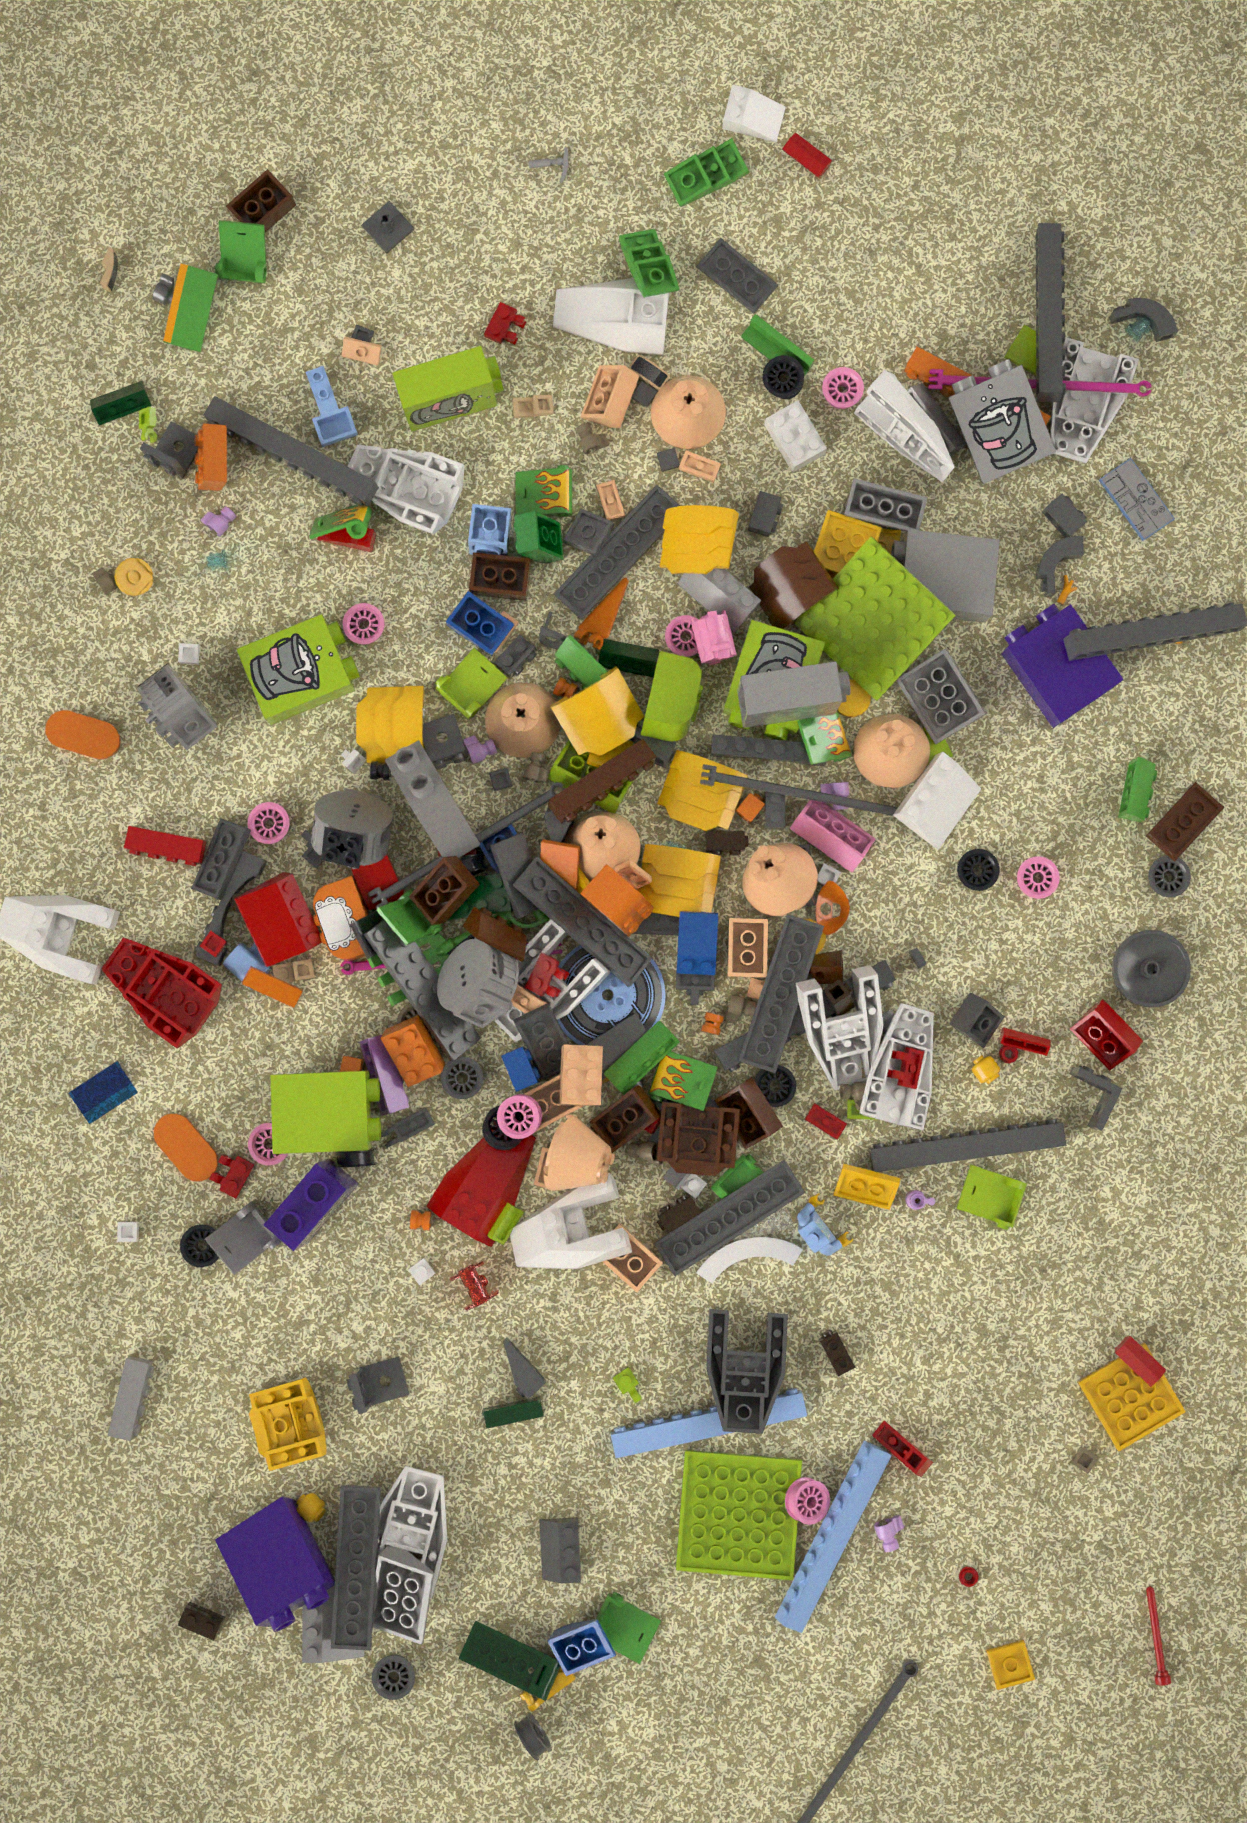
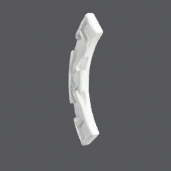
M744 1238L729 1243L717 1250L704 1261L696 1273L713 1284L715 1279L726 1268L738 1261L752 1257H772L793 1266L803 1249L793 1243L777 1238Z

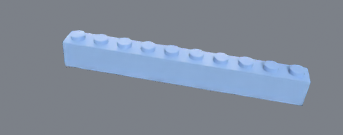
M791 1388L786 1390L785 1394L777 1395L766 1425L806 1417L807 1412L802 1391H797V1388ZM714 1405L709 1407L710 1410L702 1412V1409L690 1411V1415L686 1416L678 1413L671 1415L672 1419L655 1418L652 1420V1423L637 1422L633 1424V1427L627 1429L625 1426H619L611 1432V1439L615 1458H621L734 1432L722 1430L717 1407Z
M865 1440L861 1445L775 1615V1618L784 1627L800 1633L803 1632L892 1456L881 1447Z

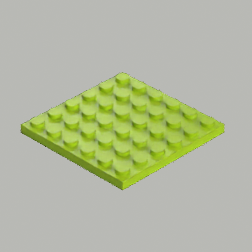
M870 537L834 577L833 580L839 589L825 600L816 603L802 614L794 624L808 637L825 642L823 651L878 701L956 615L873 537Z
M685 1450L676 1571L793 1580L798 1520L793 1519L788 1514L785 1506V1496L790 1485L795 1480L801 1478L802 1459Z

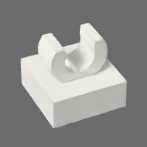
M345 749L341 754L345 759L342 764L353 774L366 761L355 749L351 753Z

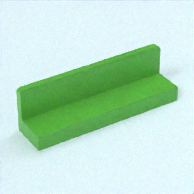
M756 314L751 318L749 327L741 335L742 339L769 360L781 355L795 358L801 364L804 376L814 364L812 357Z
M658 1021L604 1072V1075L625 1095L680 1042L661 1021Z

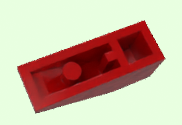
M346 528L319 536L317 540L372 553L377 534L374 529L368 528L364 537L355 539L349 535Z
M885 1420L872 1434L877 1441L919 1477H922L934 1463Z

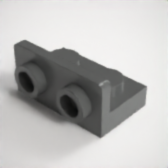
M519 634L494 663L511 678L514 675L517 677L524 669L522 666L527 661L530 663L535 658L537 649Z

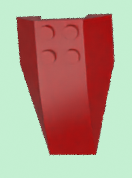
M124 937L101 968L114 986L119 989L125 1000L131 1004L136 1014L142 1018L144 1024L177 1049L197 1035L219 1003L222 984L195 964Z
M530 1135L523 1138L515 1148L510 1150L495 1149L483 1137L446 1173L426 1207L471 1238L492 1247L495 1241L487 1235L507 1202L515 1206L536 1137Z

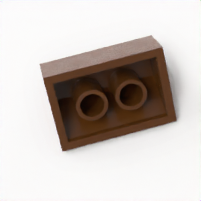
M473 907L462 927L476 939L523 962L527 936L521 932L523 928L515 923H512V925L507 924V920L499 915L497 917L492 916V912L484 907L481 910Z

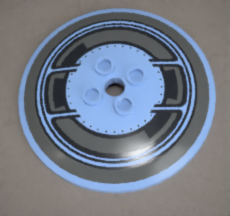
M581 945L567 954L558 966L569 972L567 980L563 979L567 985L594 959ZM652 959L630 987H627L611 972L568 1015L557 1020L562 1031L578 1045H585L634 1013L637 1014L647 1031L651 1029L661 1019L666 996L664 980L657 964ZM607 989L611 990L614 994L613 998L609 1001L604 1000L602 997L603 991Z

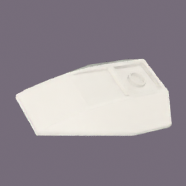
M634 278L557 289L553 327L624 352L663 355L669 293L643 298Z
M1068 337L1065 338L1062 349H1065V360L1062 361V366L1066 367L1065 377L1062 380L1132 383L1139 359L1120 354L1117 358L1084 348V342ZM1065 390V395L1061 396L1060 402H1052L1050 437L1056 453L1053 454L1087 463L1128 396V393Z
M900 1004L868 1074L860 1114L919 1130L924 1129L932 1094L934 1013L906 1004ZM908 1047L924 1051L917 1090L898 1086V1079L887 1077L888 1069L900 1071L902 1060L891 1058L893 1050L904 1052V1048Z

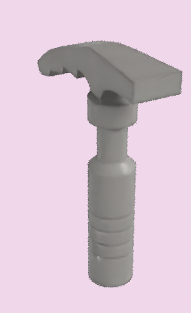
M564 147L563 158L529 160V168L548 167L553 164L563 165L560 183L562 184L569 164L567 147Z

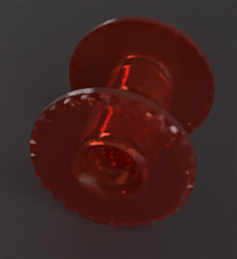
M483 1260L467 1266L449 1278L450 1282L460 1278L465 1288H468L469 1291L467 1292L472 1303L464 1307L466 1311L484 1304L499 1294L498 1289L488 1293L486 1290V1285H488L486 1276L483 1274L479 1275L476 1270L485 1264Z

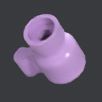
M225 506L221 510L220 515L207 512L201 519V522L210 530L214 529L217 532L216 535L221 537L228 529V523L232 522L237 516L231 509Z
M474 735L463 739L468 754H470L472 764L485 760L488 754L493 755L497 753L492 739L485 741L484 744H481Z
M849 782L820 784L822 793L842 797L849 796ZM833 804V810L848 809V807Z
M911 1190L907 1193L905 1202L911 1209L919 1210L925 1204L934 1205L935 1199L932 1197L925 1198L922 1192Z
M900 1515L885 1519L887 1522L880 1525L879 1522L874 1524L877 1537L883 1540L882 1545L885 1552H892L899 1548L898 1541L894 1536L904 1528Z

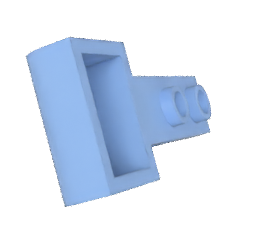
M324 366L307 371L306 375L321 416L312 418L322 447L357 436L358 433L348 406L341 409L338 408Z
M240 943L223 962V965L240 981H243L250 966L266 973L272 969L270 966H265L255 943L251 948L244 943Z

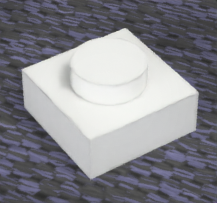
M179 643L178 662L182 664H199L200 645Z
M824 863L818 873L817 882L823 886L827 881L836 883L841 872Z
M690 1174L681 1188L696 1199L707 1183L696 1174Z
M118 1222L117 1242H138L139 1222Z
M425 1258L408 1269L419 1285L435 1274Z

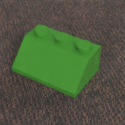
M571 635L565 639L554 654L557 659L555 663L562 670L566 668L570 672L568 674L575 683L579 681L583 685L582 689L601 679V675L608 672Z
M1137 757L1129 762L1118 818L1142 822L1145 818H1148L1150 808L1147 807L1148 801L1153 796L1151 786L1157 777L1156 764L1142 757Z

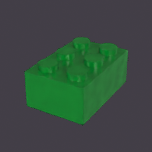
M536 511L514 515V530L517 539L515 547L518 554L542 564L564 560L560 522Z

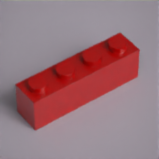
M128 826L124 849L129 850V854L140 856L141 853H147L149 858L159 859V856L167 857L166 861L173 863L183 860L185 865L196 867L197 863L202 864L207 842L200 839Z

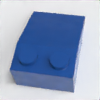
M469 591L445 621L449 628L490 655L494 654L514 627L512 622Z
M680 911L677 973L715 975L718 913Z
M598 1619L571 1623L558 1628L547 1641L566 1676L616 1656Z

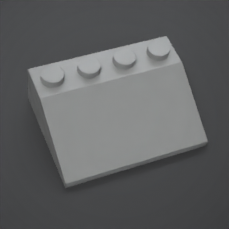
M948 649L938 652L900 676L897 680L935 744L987 714Z
M388 1545L378 1555L375 1576L373 1627L422 1645L425 1636L434 1572L408 1551Z
M335 1586L327 1590L330 1598L321 1606L312 1610H308L306 1605L302 1606V1663H325L364 1657V1650L331 1648Z

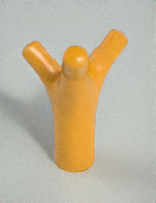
M1064 575L1063 590L1056 601L1061 605L1064 604L1071 592L1077 590V587H1072L1074 581L1071 580L1069 582L1067 575Z

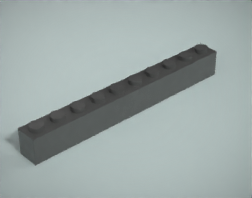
M1038 223L1036 230V402H1060L1061 396L1065 395L1066 384L1062 383L1066 367L1062 366V361L1065 360V349H1062V344L1065 342V332H1062V327L1065 325V315H1062V310L1065 307V298H1062V293H1064L1065 281H1062V276H1064L1065 265L1062 264L1065 249L1061 248V243L1064 242L1065 234L1064 231H1061V223Z
M216 396L213 397L203 414L208 421L207 424L226 425L228 436L232 438L236 436L244 445L249 446L251 444L255 446L254 449L263 455L268 453L274 461L278 463L283 461L291 470L295 472L299 470L303 472L306 478L318 480L321 486L327 489L329 487L335 489V493L345 498V496L352 498L351 501L358 506L363 504L368 507L379 489L376 482Z
M1232 602L1222 607H1217V605L1210 606L1206 610H1201L1200 608L1193 609L1189 613L1179 611L1171 616L1162 614L1154 619L1144 617L1136 622L1127 620L1118 625L1109 623L1101 628L1092 626L1083 631L1081 629H1074L1063 640L1069 661L1239 632L1247 626V618L1243 604L1234 605Z
M886 960L872 966L878 974L879 989L882 988L885 991L892 987V982L896 981ZM851 977L845 980L843 984L847 983L855 998L853 979ZM823 992L825 1018L830 1015L831 1017L837 1016L828 1004ZM799 1005L786 1043L791 1041L790 1036L796 1033L798 1036L806 1033ZM747 1033L714 1050L725 1071L729 1069L732 1072L740 1068L739 1063L741 1062L738 1060Z
M1057 1119L1045 1120L1046 1124L1038 1125V1122L1026 1123V1127L1020 1128L1018 1124L1008 1125L1006 1130L993 1127L988 1128V1132L981 1133L980 1130H971L969 1135L961 1136V1132L950 1133L948 1138H942V1135L930 1136L931 1140L923 1141V1138L911 1139L912 1143L904 1144V1140L893 1141L891 1146H885L884 1143L873 1144V1148H869L872 1171L882 1172L1067 1146L1063 1122H1057Z

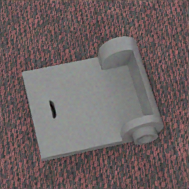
M252 1201L205 1238L206 1242L233 1275L237 1274L268 1248L272 1250L280 1244L279 1238L263 1225L267 1219Z

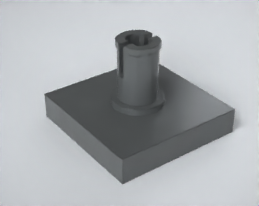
M390 201L362 224L363 229L386 254L414 231V227Z

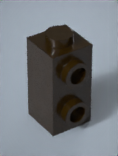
M706 831V852H710V854L720 856L722 852H729V855H741V852H744L745 847L749 845L748 836H745V831Z
M840 979L823 990L828 1004L837 1016L844 1015L855 1007L853 1002L855 998L851 988L847 983L843 984Z
M685 1194L676 1200L677 1204L670 1207V1205H667L659 1210L661 1214L658 1215L660 1220L657 1223L662 1231L666 1230L670 1233L701 1213L691 1195L687 1197Z
M829 1329L823 1332L819 1341L838 1377L856 1368L837 1331L832 1332Z

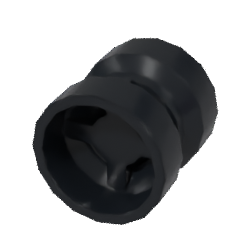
M371 761V780H377L378 778L391 780V771L386 761L384 763Z

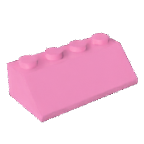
M809 800L790 827L797 835L807 840L812 846L824 852L828 857L838 862L850 872L855 870L876 840L826 803Z

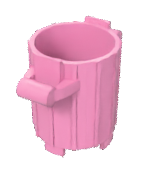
M725 610L721 612V615H717L716 611L707 612L708 615L702 616L697 621H695V617L691 618L701 664L709 663V665L721 663V660L737 655Z

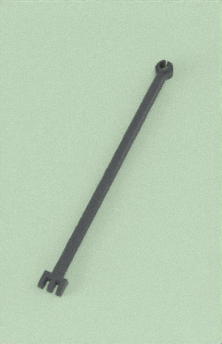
M703 764L702 769L709 770L710 772H702L701 777L708 778V780H700L701 785L712 787L714 782H720L893 816L898 808L716 772V766Z
M561 783L552 784L549 791L477 833L475 836L479 843L549 802V799L556 795L555 789H562L564 785ZM437 857L383 891L380 887H377L369 892V897L377 894V897L371 900L373 904L378 901L382 902L376 906V909L389 904L388 898L428 875L443 857Z
M907 1659L902 1663L901 1673L797 1823H810L908 1679L916 1676L918 1666L912 1659ZM912 1664L913 1669L907 1670L906 1666Z

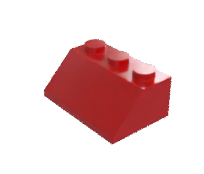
M1104 999L1091 1007L1069 1028L1109 1071L1134 1054L1143 1042Z

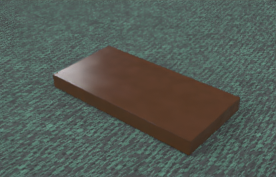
M1195 782L1149 831L1146 837L1175 862L1225 807Z

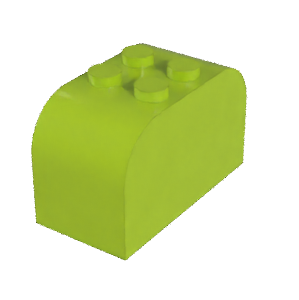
M663 651L659 652L641 731L642 736L674 742L681 740L688 733L691 722H695L703 686L700 685L701 669L693 659Z

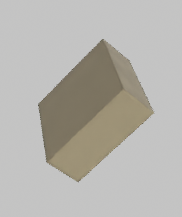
M1080 1446L1071 1463L1089 1474L1099 1457Z

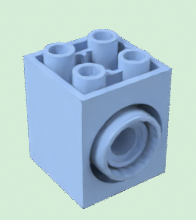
M472 504L468 538L470 555H473V552L508 555L511 508Z

